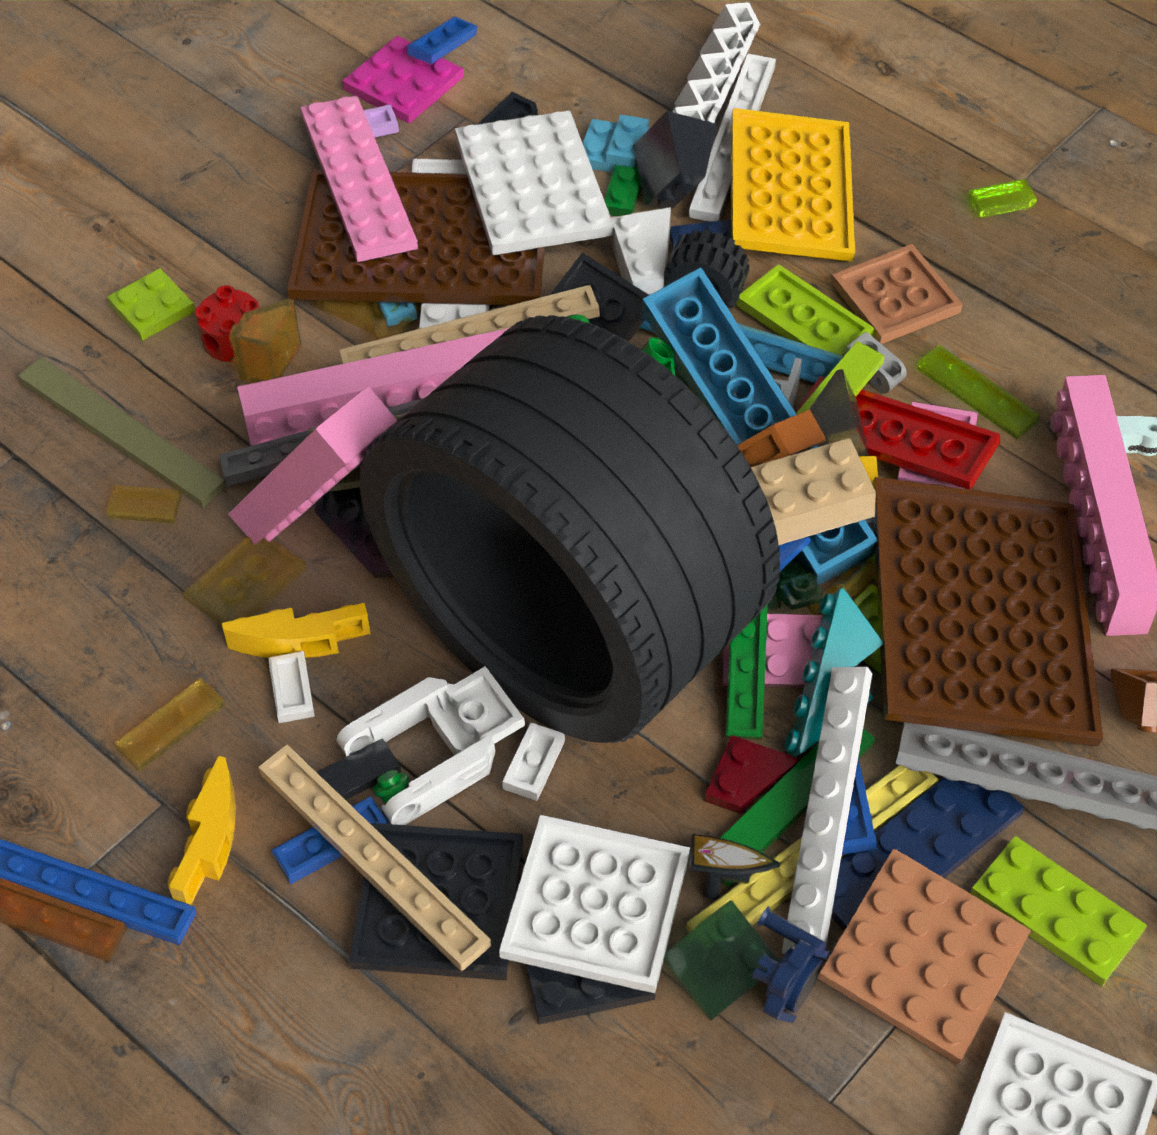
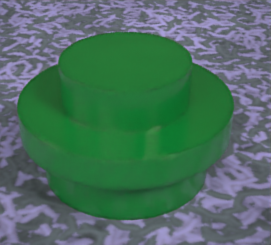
M397 770L382 774L377 778L378 783L373 787L375 796L380 797L383 803H387L393 796L408 788L409 777L406 773H398Z

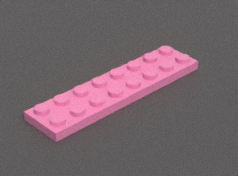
M358 96L342 97L337 100L322 103L316 102L311 105L302 106L301 115L357 262L418 249L417 238Z

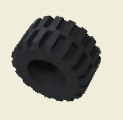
M703 229V232L694 230L690 234L685 233L676 242L664 270V284L669 285L702 268L726 307L732 308L736 301H738L750 270L749 259L747 255L743 254L744 249L740 245H735V240L732 238H726L719 232H716V234L711 233L710 230Z

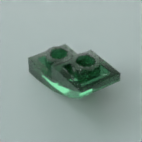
M798 557L793 558L779 572V582L776 584L777 589L775 593L789 609L795 610L821 603L824 594L813 573H806Z

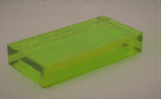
M1026 179L969 190L968 199L979 218L1035 207L1037 197Z

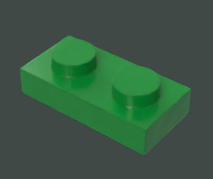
M615 165L604 199L610 216L617 217L634 214L642 187L638 168Z

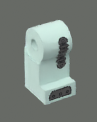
M1117 416L1126 453H1139L1144 456L1157 454L1156 417Z

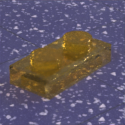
M872 561L855 564L840 575L808 608L813 615H823L819 612L823 596L826 593L834 594L842 588L845 589L851 598L861 594L871 585L869 581L876 575V566Z

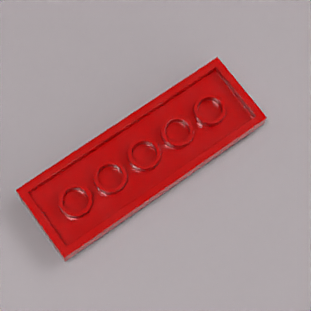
M820 376L795 413L799 411L826 377ZM863 389L825 433L827 439L825 442L834 443L850 438L857 453L866 456H876L878 460L969 490L972 489L1000 444V433Z

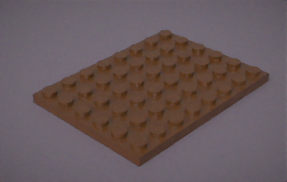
M312 170L287 287L288 299L514 305L541 298L545 247L493 255L467 174L389 172L417 238L418 249L357 262L322 170Z
M875 477L872 482L876 492L873 525L874 535L878 539L875 545L879 636L883 641V645L880 647L884 720L1099 746L1103 740L1074 504Z

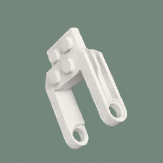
M486 666L456 684H447V681L444 679L428 677L348 724L338 734L336 741L347 757L381 739L387 742L430 717L434 728L453 753V757L408 783V788L393 796L386 805H382V811L391 824L406 825L489 775L496 752L494 744L525 726L523 716Z

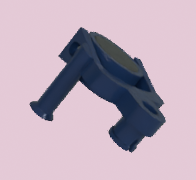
M767 906L757 926L764 925L795 944L788 949L780 963L764 954L757 964L766 968L767 971L761 967H755L752 977L768 985L765 994L768 999L763 1012L776 1020L794 1023L797 1016L793 1013L797 1012L802 1006L821 971L823 960L818 957L827 959L831 952L825 949L826 942L771 912L770 907Z

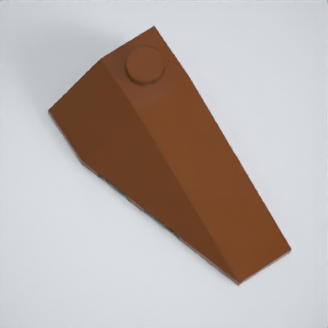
M1111 668L1110 676L1123 718L1137 724V729L1140 731L1156 733L1157 671Z

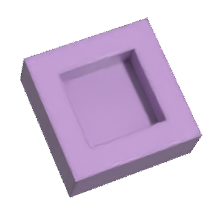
M391 104L363 110L374 137L399 132L398 122Z

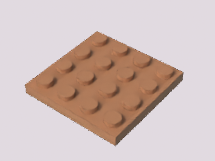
M893 848L817 978L958 1065L1031 930Z

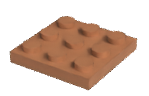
M913 244L832 274L831 284L854 313L874 327L873 337L881 344L957 315L962 310L963 304Z

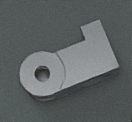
M864 332L847 346L845 354L856 341H859L884 355V363L869 380L871 385L880 393H888L906 378L907 371L904 364L868 332Z

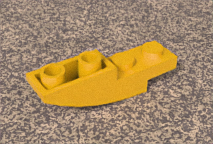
M365 603L345 605L339 609L321 613H310L299 618H294L292 607L283 610L276 609L265 614L248 618L241 617L222 623L228 649L265 658L304 651L305 658L339 653L338 641L371 634Z
M218 756L213 768L206 770L202 780V789L197 799H192L188 806L186 819L189 822L192 834L186 841L184 857L179 867L173 868L168 879V888L172 898L189 905L192 904L205 877L217 881L220 880L233 842L236 819L235 792L226 758Z

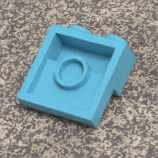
M620 115L617 123L592 119L583 141V146L592 169L613 173L615 165L638 168L633 145L650 128L649 119Z

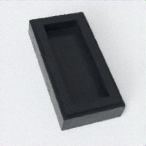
M381 739L317 771V773L347 800L375 786L378 783L377 778L382 774L392 770H397L400 773L401 767L384 739Z

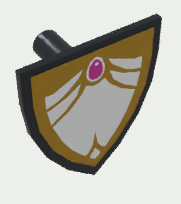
M691 835L690 870L707 872L703 893L707 898L717 899L719 897L721 880L749 884L750 874L780 867L778 861L749 846L711 836Z

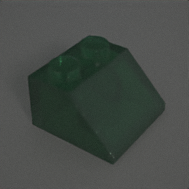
M732 900L723 905L665 953L663 959L710 1021L760 982V980L753 978L752 974L755 967H761L767 971L766 968L757 964L764 954L780 963L779 959Z

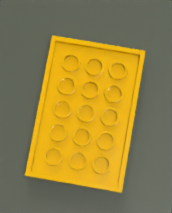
M733 108L731 114V238L735 240V245H740L743 249L853 261L855 239L849 122Z

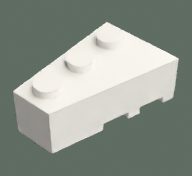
M671 207L611 217L614 225L611 246L621 276L649 295L665 287L664 270L668 257Z

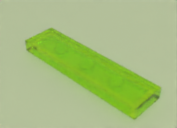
M941 345L935 347L918 361L917 369L1015 439L1020 438L1038 422L1040 415Z

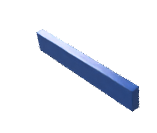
M0 839V883L180 946L197 914L195 907Z

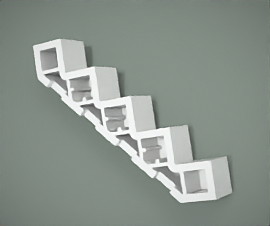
M749 2L725 4L712 26L711 34L700 51V57L687 77L689 81H687L674 103L676 108L672 111L673 113L715 122V118L725 101L727 93L740 69V65L760 26Z

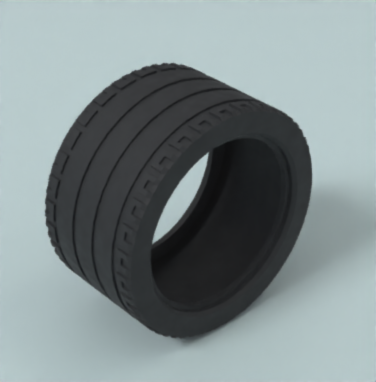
M540 315L534 318H526L524 321H519L512 325L375 438L363 454V461H361L360 493L367 523L386 565L411 604L439 639L469 670L475 673L486 666L517 709L545 726L570 737L598 743H618L626 741L628 738H633L766 607L777 589L776 584L779 582L780 550L773 516L755 474L726 429L704 403L657 360L622 337L584 321L563 316L549 315L546 317Z

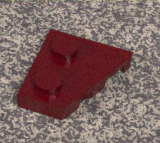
M731 735L705 793V802L740 814L753 804L756 797L766 794L779 778L789 772L798 763V758Z

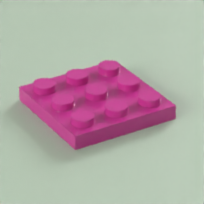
M397 35L342 80L343 90L358 96V98L376 107L391 104L395 117L410 124L464 77L463 68L444 58L429 64L407 55L408 45L412 42Z

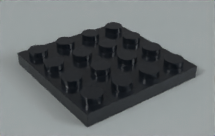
M372 823V826L490 938L491 947L461 972L363 876L349 958L350 969L507 981L509 960L500 958L499 950L518 890L523 834Z

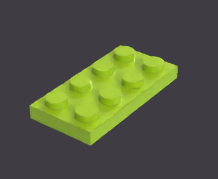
M780 264L740 294L738 301H736L738 307L783 338L841 356L845 355L847 346L864 332H868L872 337L874 335V327Z
M1014 836L972 887L970 893L1030 929L1029 936L1101 987L1131 950L1147 924L1017 836Z

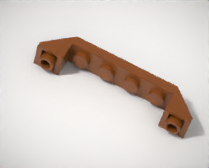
M807 410L771 425L737 446L750 467H754L813 449L827 441L811 410Z

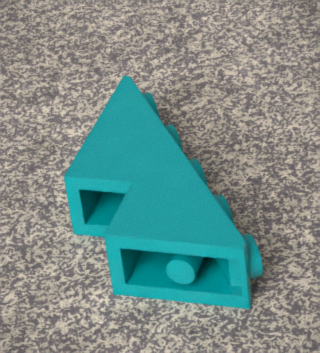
M844 588L834 594L826 593L820 604L819 612L823 614L821 623L815 629L811 639V647L814 648L811 660L806 663L803 670L802 680L805 681L803 694H800L795 702L793 714L797 717L794 729L789 731L784 745L785 750L788 751L787 754L794 757L802 754L820 740L832 667H854L883 645V641ZM870 692L868 696V702L874 698Z

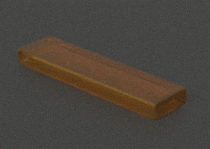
M0 878L1 923L109 963L127 931L125 923Z

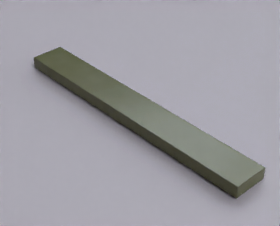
M40 357L18 375L20 384L204 508L227 487L225 479L44 358Z

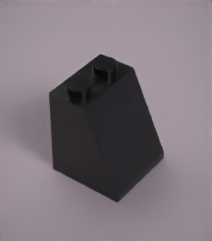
M666 111L633 145L646 206L660 209L671 207L672 210L705 178L716 132V124L714 122Z

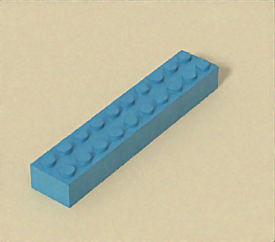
M702 268L643 298L644 316L658 338L665 341L673 349L674 363L688 386L713 413L736 445L773 424L797 415ZM861 520L808 536L811 542L797 555V558L814 585L818 587L873 556L878 539L867 522Z

